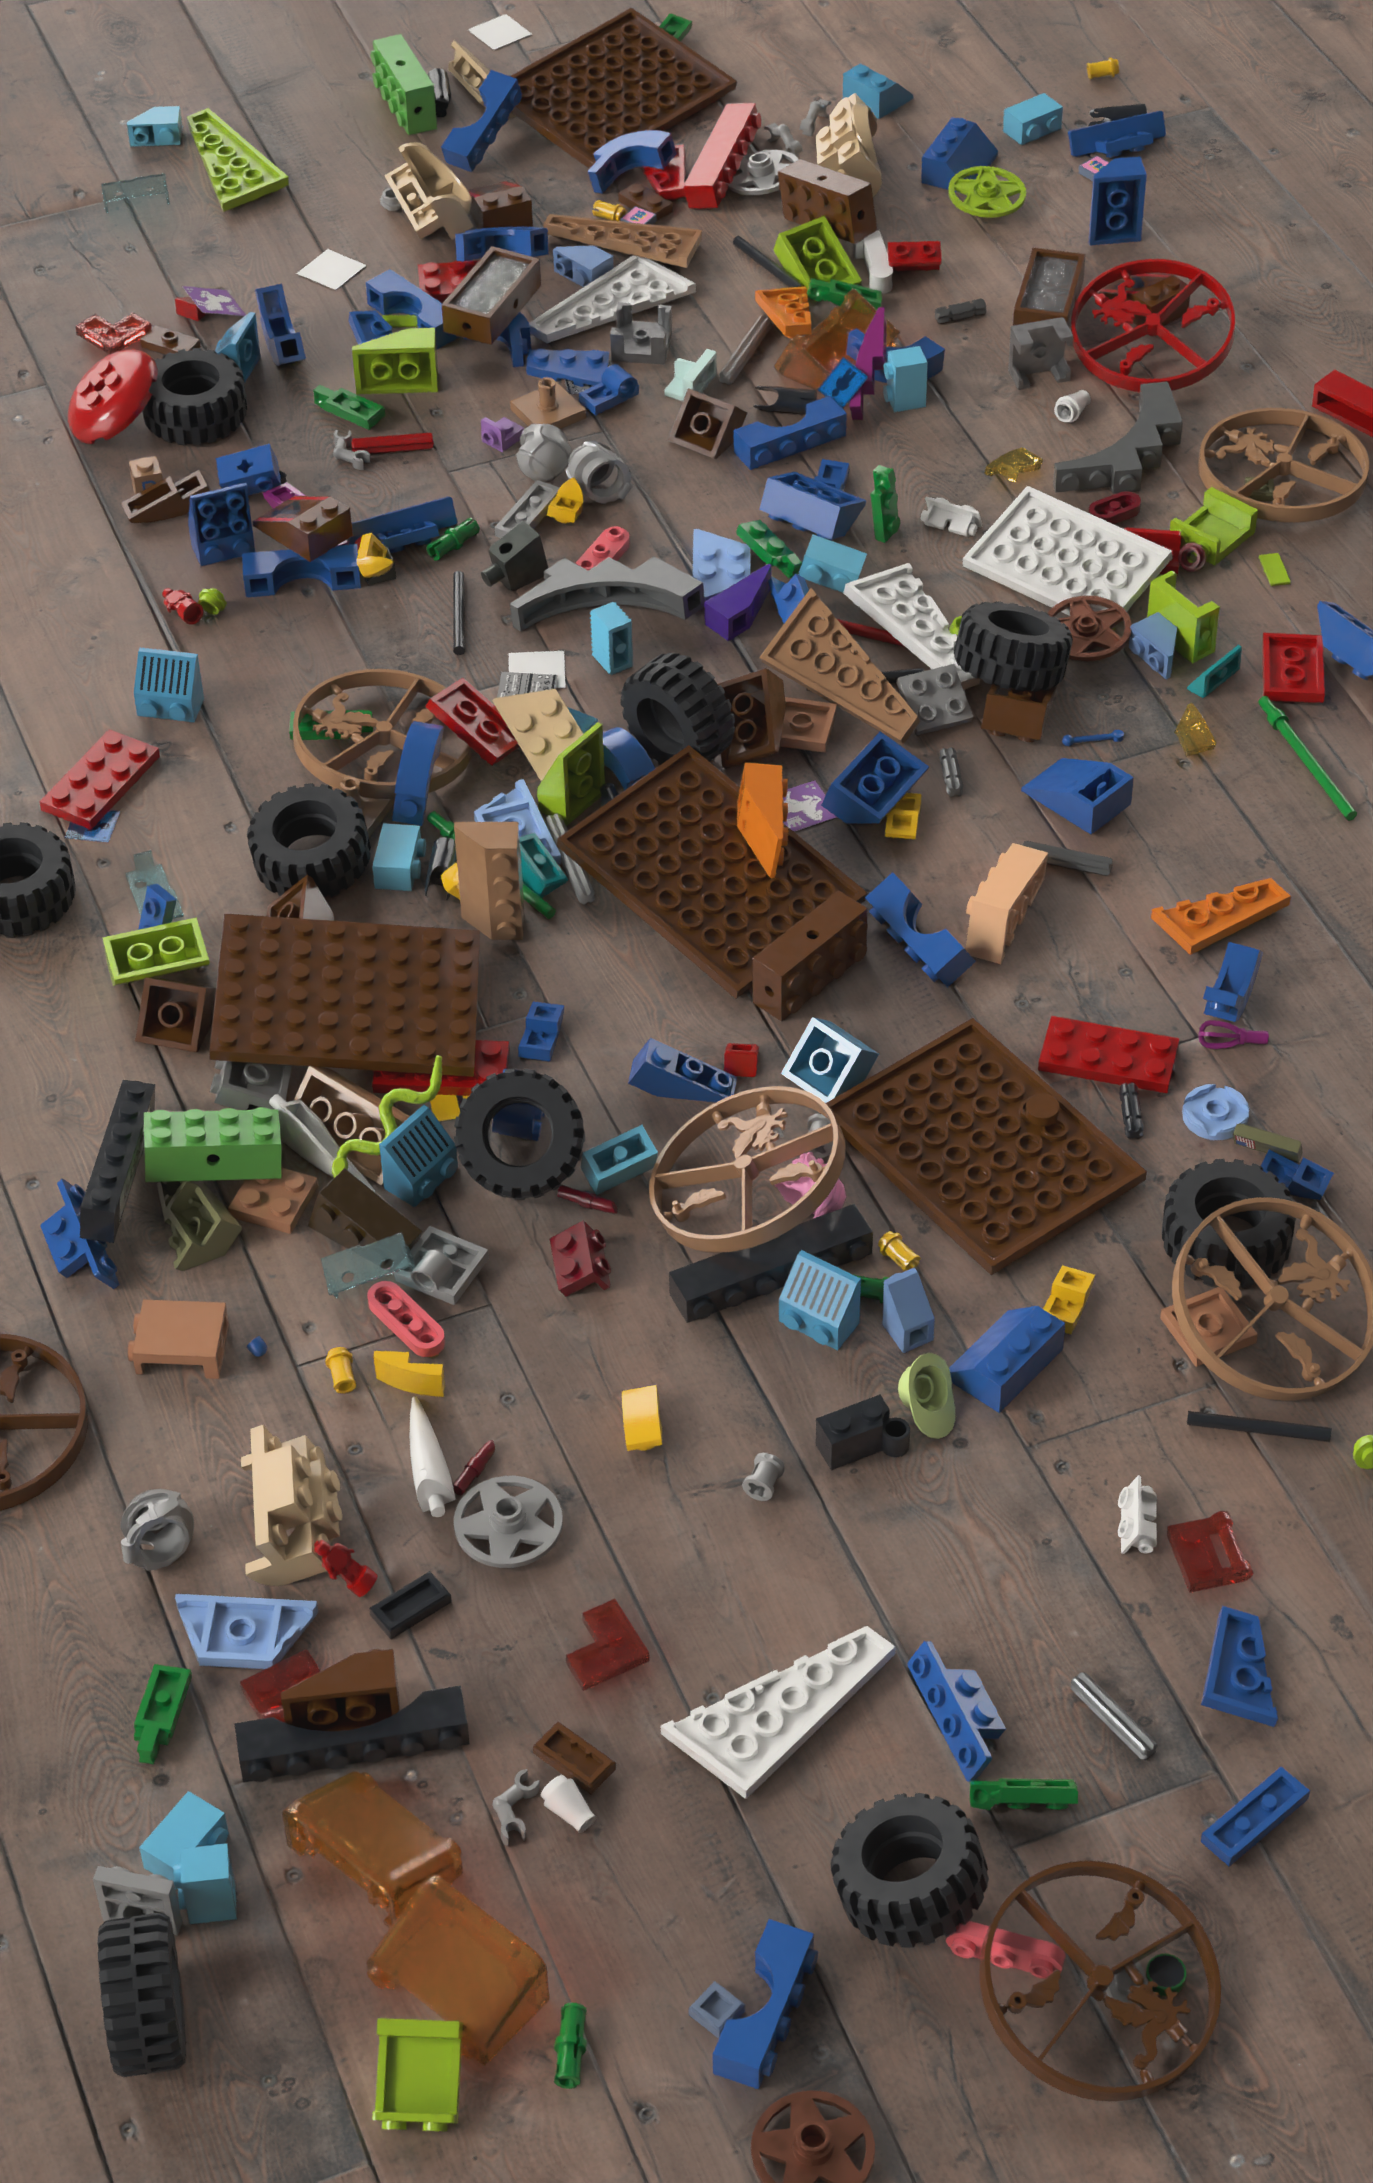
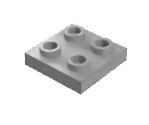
M955 664L898 677L896 683L902 698L920 719V723L914 729L915 736L972 721L973 715Z
M429 1226L394 1272L395 1281L455 1305L488 1261L489 1252L486 1248Z
M97 1867L93 1883L103 1921L162 1913L170 1917L173 1934L178 1936L182 1925V1917L174 1881L158 1874L147 1876L132 1873L122 1867Z

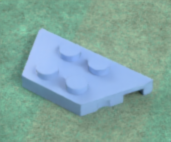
M693 529V577L703 582L705 600H709L711 597L750 575V547L747 544L703 530Z
M524 779L515 782V789L507 795L501 792L490 803L484 804L474 811L475 822H519V837L535 833L558 865L561 864V854Z
M176 1594L175 1596L177 1609L200 1666L274 1670L318 1614L317 1601Z

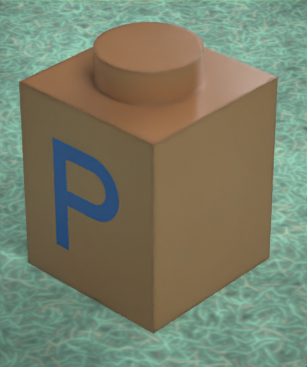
M156 456L142 457L138 460L129 461L135 495L163 480Z

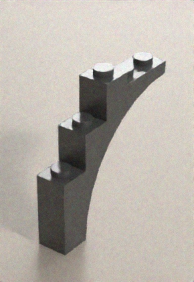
M1168 382L1141 384L1139 397L1140 415L1130 431L1112 446L1083 458L1054 463L1053 487L1055 492L1111 487L1113 494L1124 491H1140L1142 469L1161 468L1162 447L1181 443L1183 422Z
M655 556L634 570L608 557L589 571L563 558L544 571L545 580L511 602L510 611L513 627L519 631H523L541 620L562 612L583 607L606 605L611 602H616L617 605L649 607L668 612L686 620L704 607L705 596L703 582Z

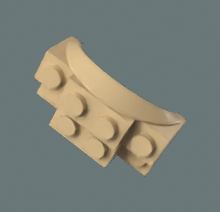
M856 93L842 99L830 114V126L822 128L816 135L817 164L871 183L874 197L882 184L881 171L872 137L877 131V118L871 108Z
M412 142L398 147L407 163L385 175V178L420 239L433 234L444 226L452 240L455 238V234L465 233L466 230L474 227L468 217L472 202L471 196L464 184L451 169L424 144Z
M264 1425L250 1429L251 1454L241 1457V1468L244 1471L252 1470L255 1544L264 1557L246 1563V1575L264 1585L280 1586L327 1571L322 1566V1556L314 1551V1544L316 1541L325 1540L331 1545L333 1539L340 1536L339 1521L342 1520V1511L337 1498V1492L340 1491V1482L337 1474L326 1467L325 1457L319 1446L315 1447L306 1435L281 1443L277 1436L273 1437ZM295 1527L291 1535L288 1537L286 1530Z

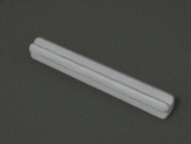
M761 315L719 373L721 383L730 385L734 382L772 328V320L769 317Z
M558 813L546 817V826L556 846L557 839L568 831L562 816ZM558 848L562 864L578 901L581 904L592 903L595 900V892L586 871Z

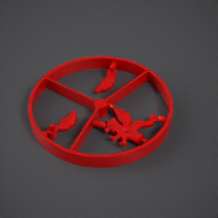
M1143 259L1127 262L1098 275L1080 293L1075 302L1071 317L1073 347L1082 364L1093 375L1115 387L1140 392L1141 384L1168 382L1171 391L1182 389L1209 376L1228 356L1235 335L1234 306L1225 288L1214 277L1198 267L1169 259ZM1167 273L1191 279L1158 314L1151 313L1147 309L1146 304H1141L1138 300L1127 301L1125 288H1132L1135 285L1134 280L1131 279L1133 275ZM1122 278L1125 280V282L1118 286V295L1111 300L1103 293H1097L1112 282ZM1200 285L1209 289L1218 299L1210 298L1207 301V306L1194 305L1193 308H1188L1187 312L1182 315V328L1200 320L1202 315L1210 314L1214 316L1219 311V308L1226 309L1231 324L1228 337L1223 346L1207 362L1161 325ZM1093 296L1095 303L1102 308L1101 310H1092L1094 318L1096 319L1099 315L1103 314L1104 317L1100 320L1105 325L1108 324V318H1113V321H1117L1113 325L1116 327L1122 325L1125 333L1086 351L1079 341L1076 324L1081 310ZM1135 315L1146 317L1145 323L1135 328L1131 327L1130 324H1133ZM1145 335L1160 337L1197 368L1167 378L1145 379L1128 376L1135 362H1140L1145 355L1154 350L1153 344H1140L1137 347L1131 348V351L1127 352L1126 359L1120 361L1121 373L1109 370L1095 360Z

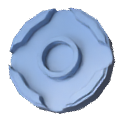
M1207 1084L1195 1088L1187 1094L1184 1100L1182 1115L1188 1129L1197 1136L1209 1140H1226L1233 1138L1236 1124L1247 1125L1249 1106L1241 1093L1228 1086H1224V1089L1215 1088L1216 1084Z

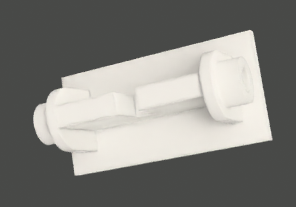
M926 496L925 500L928 511L923 510L921 514V521L925 522V525L944 530L949 521L951 522L948 528L949 532L965 537L974 536L977 532V527H982L979 511L968 505L958 506L951 504L943 498L934 499Z
M1139 1475L1128 1487L1122 1489L1118 1499V1506L1121 1508L1118 1536L1121 1538L1122 1554H1125L1131 1546L1137 1547L1141 1553H1150L1157 1545L1156 1523L1151 1522L1156 1519L1157 1495L1150 1486L1141 1487V1476Z

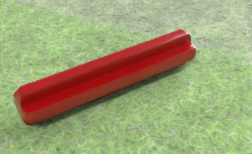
M428 432L353 438L351 445L353 452L363 450L373 454L432 449L434 442L432 433Z

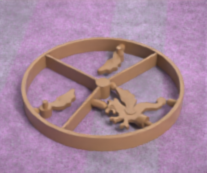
M1262 408L1231 415L1215 424L1202 440L1198 469L1201 480L1207 489L1213 487L1257 509V518L1277 522H1309L1339 514L1359 500L1367 484L1369 458L1365 447L1353 433L1328 418L1302 410ZM1263 424H1283L1299 427L1289 447L1280 444L1274 445L1273 440H1270L1268 443L1266 440H1261L1267 439L1268 435L1263 434V432L1254 435L1256 428H1247L1246 432L1248 434H1243L1237 430ZM1306 429H1311L1331 437L1327 443L1315 444V447H1310L1307 458L1310 459L1311 465H1315L1321 458L1325 457L1326 452L1331 454L1337 453L1341 443L1355 456L1361 466L1363 476L1358 484L1292 460V455ZM1223 435L1228 436L1229 441L1236 443L1235 445L1223 446L1216 453L1208 449ZM1246 450L1245 456L1248 457V460L1253 461L1256 465L1261 464L1269 468L1234 492L1223 485L1211 473L1205 457L1213 458L1216 455L1217 458L1224 459L1226 453L1236 454ZM1274 451L1280 453L1277 455L1276 463H1271L1265 457L1269 453L1274 454ZM1288 474L1343 494L1336 499L1320 504L1285 506L1284 499L1289 497L1290 492L1296 486V481H1289L1288 483L1282 482L1280 485L1275 486L1272 493L1274 498L1272 504L1247 498L1254 490H1259L1266 485L1271 478L1274 479L1278 475L1286 476Z
M390 669L352 671L325 680L311 689L302 698L295 711L293 743L296 754L302 764L315 777L331 787L341 790L340 782H342V779L351 776L338 772L339 769L377 745L391 744L403 750L406 735L393 730L394 726L418 692L433 697L446 687L417 674ZM364 686H391L408 689L387 721L379 722L371 718L370 714H363L361 712H349L346 714L345 706L341 704V702L349 699L348 694L342 692L347 689ZM333 694L337 696L332 701L334 711L330 714L319 708L316 710L311 709L324 698ZM422 709L421 712L416 713L412 723L413 721L430 724L436 717L428 709ZM309 714L312 716L313 721L320 723V725H313V730H316L317 734L327 729L328 731L325 733V736L333 739V732L337 731L339 734H344L341 735L342 739L351 737L355 744L323 764L304 745L299 734L300 723L303 717ZM362 726L376 727V731L365 738L361 736ZM468 744L458 759L440 751V755L434 765L444 770L431 776L428 793L448 785L466 769L473 754V749ZM393 750L378 751L376 755L370 756V760L367 761V767L364 770V780L358 779L360 782V796L375 799H395L396 782H376L378 770L383 769L385 764L394 756Z
M771 1086L755 1088L731 1095L710 1105L687 1121L662 1149L650 1178L649 1196L652 1208L663 1228L674 1240L695 1250L714 1253L732 1252L764 1244L788 1232L804 1221L822 1204L832 1191L840 1176L845 1160L846 1146L842 1129L831 1109L824 1101L814 1094L798 1088ZM785 1103L806 1106L824 1115L831 1123L775 1146L773 1142L779 1139V1134L776 1133L774 1135L773 1129L780 1127L781 1130H784L785 1120H777L788 1117L783 1108L779 1109L775 1115H771L769 1104ZM756 1107V1118L744 1121L738 1117H730L725 1120V1118L738 1112ZM716 1123L720 1131H724L730 1125H734L741 1132L740 1137L734 1140L735 1146L732 1149L736 1158L734 1162L670 1172L681 1153L698 1136ZM833 1141L831 1155L827 1165L824 1167L819 1163H815L814 1160L808 1163L810 1167L801 1162L796 1164L790 1163L786 1167L778 1169L777 1174L771 1176L769 1181L772 1185L785 1181H796L800 1177H810L815 1184L790 1208L767 1222L752 1227V1181L758 1177L759 1172ZM751 1147L754 1150L759 1148L760 1151H763L766 1147V1151L753 1157L746 1155ZM742 1178V1231L722 1235H701L679 1229L669 1222L673 1215L678 1222L686 1221L690 1217L692 1209L696 1207L702 1208L710 1203L726 1199L725 1193L716 1191L715 1188L709 1190L701 1189L699 1192H694L685 1203H679L678 1200H674L672 1202L674 1206L672 1212L663 1213L662 1192L664 1189Z
M1279 1198L1240 1200L1228 1204L1209 1215L1195 1229L1182 1247L1175 1264L1172 1280V1298L1178 1324L1197 1357L1214 1374L1237 1389L1254 1396L1280 1401H1296L1319 1396L1346 1380L1360 1366L1373 1346V1272L1353 1239L1335 1222L1320 1212L1297 1202ZM1245 1211H1272L1300 1219L1301 1228L1296 1231L1295 1236L1298 1240L1302 1242L1306 1240L1308 1243L1305 1253L1307 1263L1302 1262L1298 1264L1293 1262L1290 1267L1282 1269V1275L1277 1281L1270 1280L1222 1218ZM1209 1225L1213 1227L1266 1295L1264 1297L1265 1307L1218 1355L1208 1347L1197 1331L1189 1314L1184 1293L1185 1264L1192 1265L1191 1272L1197 1277L1207 1275L1214 1279L1217 1286L1226 1290L1237 1301L1242 1298V1293L1239 1289L1240 1282L1235 1279L1233 1271H1227L1225 1266H1209L1206 1258H1198L1194 1262V1258L1188 1254L1196 1237ZM1310 1225L1329 1237L1343 1253L1340 1256L1335 1255L1328 1263L1320 1258L1317 1251L1318 1242L1307 1231ZM1347 1258L1357 1272L1366 1298L1368 1321L1362 1348H1359L1309 1313L1314 1306V1299L1320 1304L1325 1301V1298H1320L1319 1295H1324V1289H1329L1332 1301H1335L1336 1297L1341 1295L1335 1285L1340 1286L1345 1292L1349 1290L1350 1281L1340 1280L1337 1277L1338 1273L1346 1266L1345 1260ZM1306 1279H1312L1310 1282L1299 1284L1297 1287L1299 1291H1302L1299 1295L1301 1298L1308 1297L1301 1306L1288 1299L1289 1293L1287 1289L1280 1286L1285 1283L1304 1282ZM1268 1309L1271 1311L1281 1309L1355 1361L1347 1371L1325 1383L1322 1378L1318 1377L1321 1372L1320 1365L1311 1363L1312 1351L1311 1347L1306 1345L1305 1339L1298 1338L1294 1333L1278 1332L1275 1337L1288 1349L1293 1358L1299 1359L1303 1366L1302 1377L1306 1381H1314L1315 1385L1305 1388H1282L1252 1380L1228 1366L1220 1358Z

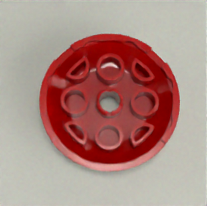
M127 349L112 353L92 366L77 384L69 403L68 425L72 434L83 443L94 444L96 439L103 438L106 441L127 428L142 412L152 396L149 389L151 383L157 381L158 374L154 359L144 351Z

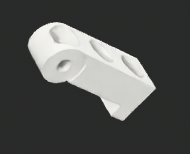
M880 230L854 244L853 253L855 259H864L870 276L869 288L886 294L892 290L891 276L893 269L888 265L887 251Z

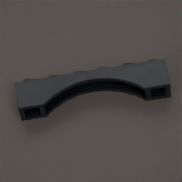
M461 1685L424 1691L411 1704L393 1716L375 1724L352 1730H308L286 1724L273 1717L234 1723L243 1783L250 1781L263 1782L270 1778L285 1775L298 1776L309 1771L327 1768L340 1769L346 1765L362 1762L375 1763L386 1758L403 1755L416 1756L422 1752L439 1749L452 1750L459 1746L470 1744Z

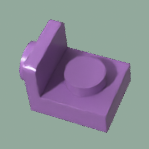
M486 417L481 420L482 442L504 452L521 440L520 436L524 427L505 417L496 423Z

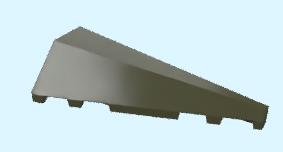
M203 1181L158 1182L157 1187L164 1221L170 1224L173 1235L168 1239L169 1245L176 1250L177 1259L173 1262L175 1269L185 1271L224 1256L243 1227Z

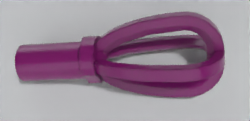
M1208 1020L1201 1024L1198 1038L1201 1045L1206 1048L1221 1049L1237 1044L1244 1045V1043L1268 1044L1269 1033L1268 1031L1245 1030V1028H1238L1223 1021ZM1212 1025L1230 1029L1236 1034L1204 1031L1206 1027ZM1204 1036L1235 1039L1224 1043H1208L1205 1041Z

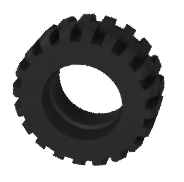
M193 348L191 351H186V349L178 350V353L174 354L170 352L165 354L162 359L157 358L154 360L158 371L157 381L151 383L149 392L152 396L142 410L147 428L157 437H162L166 442L172 443L174 441L178 445L184 446L186 444L197 446L204 442L210 444L216 442L220 437L224 439L229 436L230 431L234 432L243 422L247 411L244 376L239 366L223 353L217 354L216 351L210 349L202 351L201 348Z
M996 601L994 603L982 602L980 605L976 603L962 614L954 648V657L958 666H961L963 671L971 673V676L976 679L984 680L985 683L996 684L1006 689L1013 688L1016 691L1031 690L1036 692L1040 691V689L1049 690L1057 686L1064 678L1073 637L1065 623H1061L1059 619L1049 616L1046 612L1034 610L1032 607Z
M679 653L658 655L627 678L621 692V706L624 707L622 714L624 720L628 722L627 728L630 734L635 736L652 760L658 761V765L663 764L688 745L710 762L729 747L735 731L734 714L730 711L732 706L729 699H726L722 686L716 683L715 677L711 672H706L703 669L704 666L698 661L693 662L691 657L679 655Z
M313 783L304 784V787L296 788V785L288 787L286 792L280 793L279 791L273 794L269 802L265 800L258 808L259 813L255 812L250 820L247 838L257 876L268 890L273 893L278 892L279 896L308 874L314 879L323 897L328 895L334 897L340 894L341 889L345 888L347 890L355 883L354 878L359 879L365 871L364 866H367L369 863L371 845L362 809L359 808L354 798L347 796V793L338 788L332 790V787L329 785L321 784L320 787H317ZM325 835L331 837L322 845L312 849L293 850L288 848L292 843L306 836Z
M12 822L3 823V826L0 827V881L14 876L29 877L15 883H0V934L5 935L6 938H15V935L24 934V936L33 935V931L38 929L43 931L49 928L51 922H58L63 917V912L66 913L72 905L76 888L70 854L66 844L60 840V837L52 831L47 832V829L42 826L36 825L32 827L29 823L20 822L19 825H13Z
M514 1068L507 1069L504 1073L498 1075L493 1073L487 1076L486 1081L480 1085L477 1083L471 1089L472 1093L469 1097L463 1099L460 1105L459 1117L455 1119L456 1136H454V1141L462 1165L466 1168L468 1174L482 1187L504 1198L525 1200V1198L545 1196L544 1193L551 1190L555 1191L562 1186L561 1183L567 1177H571L577 1162L581 1160L583 1154L582 1148L583 1142H585L584 1121L576 1102L570 1093L552 1077L537 1073L535 1070L524 1069V1071ZM514 1103H527L539 1108L547 1116L551 1125L552 1137L546 1153L536 1162L525 1166H514L501 1161L492 1151L488 1138L489 1127L494 1116L502 1108Z
M1225 1158L1215 1159L1211 1164H1208L1206 1161L1195 1165L1194 1170L1189 1168L1180 1174L1179 1178L1173 1181L1169 1187V1193L1166 1195L1162 1223V1240L1164 1241L1166 1254L1170 1258L1172 1257V1262L1176 1264L1182 1247L1201 1222L1213 1212L1228 1204L1250 1198H1279L1293 1202L1294 1199L1290 1196V1191L1283 1182L1278 1183L1279 1178L1270 1171L1265 1173L1262 1166L1253 1163L1250 1166L1244 1164V1160L1234 1159V1162H1225ZM1245 1211L1229 1215L1241 1218L1253 1226L1251 1229L1233 1233L1267 1277L1271 1278V1273H1277L1284 1266V1261L1289 1258L1296 1218L1272 1211ZM1209 1225L1199 1233L1188 1253L1194 1258V1262L1198 1258H1206L1209 1266H1225L1227 1271H1233L1235 1279L1240 1282L1242 1288L1254 1285L1253 1278L1212 1226ZM1185 1264V1274L1194 1280L1199 1278L1203 1280L1205 1285L1214 1286L1213 1278L1207 1275L1197 1277L1191 1272L1192 1265Z
M903 1793L894 1795L895 1799L886 1802L884 1798L874 1802L873 1808L868 1811L864 1808L855 1815V1821L853 1823L848 1822L841 1831L842 1839L838 1838L836 1840L830 1864L835 1887L848 1919L854 1928L860 1929L861 1934L870 1940L875 1941L878 1939L880 1944L894 1947L895 1943H900L902 1948H915V1943L923 1942L925 1946L936 1943V1938L945 1935L947 1938L956 1933V1927L960 1923L965 1925L973 1917L972 1909L978 1910L984 1899L983 1893L988 1888L989 1877L986 1859L971 1819L966 1817L965 1812L954 1804L950 1805L948 1800L937 1796L934 1799H930L928 1794L915 1793L914 1797H907V1794ZM916 1858L937 1860L928 1871L911 1880L901 1882L882 1880L891 1869L905 1861Z
M162 1913L106 1920L98 1928V1963L103 2020L113 2071L119 2076L131 2077L177 2070L186 2062V2035L178 1956L170 1917Z

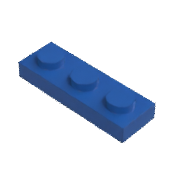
M1281 1766L1206 1829L1201 1835V1843L1230 1867L1309 1799L1310 1790Z

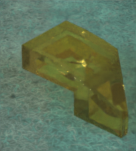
M1023 447L1014 449L989 463L984 474L988 476L1001 474L1009 481L1016 482L1019 472L1025 473L1040 470L1043 459Z
M1193 703L1188 704L1174 732L1178 736L1186 757L1213 750L1217 744L1198 709Z

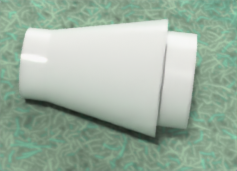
M1080 390L1077 393L1060 397L1054 408L1056 417L1062 422L1076 421L1091 401L1089 393L1085 390Z
M559 1775L542 1790L541 1797L545 1800L544 1806L572 1825L579 1833L585 1831L595 1821L596 1816L589 1809L573 1779H567L564 1775Z

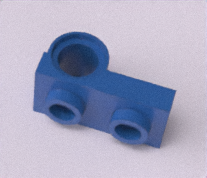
M613 364L604 371L601 383L579 393V403L594 415H597L638 395L639 385L636 378L619 365Z
M159 884L147 886L138 930L172 923L177 899Z

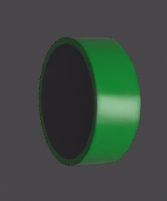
M1158 1954L1150 1959L1146 1968V1978L1148 1982L1154 1981L1158 1984L1156 1988H1152V1991L1158 1992L1161 1996H1167L1165 1990L1168 1987H1171L1172 1992L1177 1993L1183 1989L1186 1980V1967L1178 1957L1171 1954Z

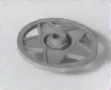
M763 150L747 154L743 157L738 169L740 174L733 178V182L730 183L728 188L742 195H762L780 190L779 182L775 184L776 179H779L778 171L790 165L782 164L783 158L792 163L799 159L794 154L783 150ZM750 185H755L757 188H745V187L750 186Z
M500 1476L477 1484L462 1497L454 1514L455 1536L461 1548L474 1560L497 1568L520 1567L539 1560L555 1546L563 1526L562 1510L555 1495L543 1484L521 1476ZM501 1486H518L529 1490L514 1497L504 1491ZM480 1495L483 1511L463 1518L467 1507ZM547 1502L554 1513L553 1528L537 1517ZM466 1538L489 1539L491 1556L476 1549ZM520 1543L540 1546L530 1553L513 1557Z

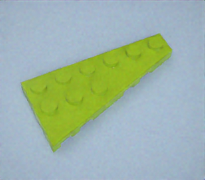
M209 108L187 116L188 127L223 212L254 201L259 197L276 192L289 185L288 176Z

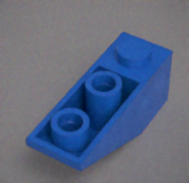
M650 1038L633 1059L628 1084L657 1097L718 1102L734 1095L737 1077Z

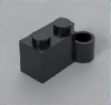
M877 1395L816 1418V1446L831 1470L881 1451L890 1457H902L909 1451L910 1426L904 1419L890 1418L889 1407L882 1396Z

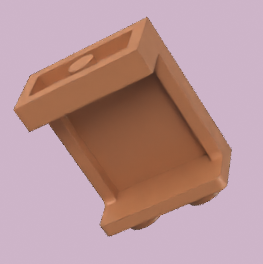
M143 1300L141 1312L136 1313L134 1316L133 1329L134 1334H136L135 1340H130L128 1345V1360L134 1362L136 1374H144L146 1363L203 1365L205 1378L219 1379L229 1329L226 1303Z

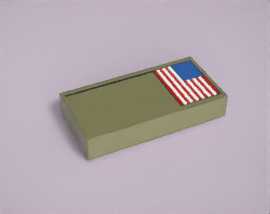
M1241 1123L1236 1124L1233 1132L1236 1145L1266 1154L1268 1150H1271L1293 1162H1300L1303 1152L1302 1144L1299 1140Z

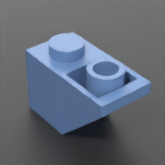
M568 246L553 249L554 271L582 287L587 286L614 268L613 256L596 246Z
M1157 612L1131 625L1129 649L1144 660L1154 671L1168 679L1171 677L1177 627Z
M912 1268L903 1273H896L884 1280L882 1325L900 1350L905 1353L933 1341L935 1318L917 1270Z

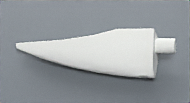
M275 1094L270 1099L269 1104L274 1109L279 1110L281 1141L306 1161L334 1178L332 1164L337 1157L340 1147L332 1138L322 1120L300 1099L286 1102L279 1094ZM346 1158L348 1161V1171L375 1192L358 1169Z
M413 1397L409 1437L416 1495L423 1512L430 1510L432 1516L441 1517L445 1514L444 1504L456 1500L452 1480L431 1423L419 1399Z

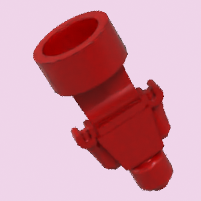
M171 588L163 590L164 604L169 613H171V610H176L178 616L190 625L196 624L201 620L203 607L192 599L190 592L186 593L184 590L173 591Z
M325 1540L315 1542L314 1551L322 1556V1566L327 1570L330 1579L336 1580V1576H340L346 1581L347 1588L358 1597L364 1596L371 1590L378 1575L367 1565L361 1566L351 1558V1553L355 1552L353 1549H348L339 1543L330 1546Z

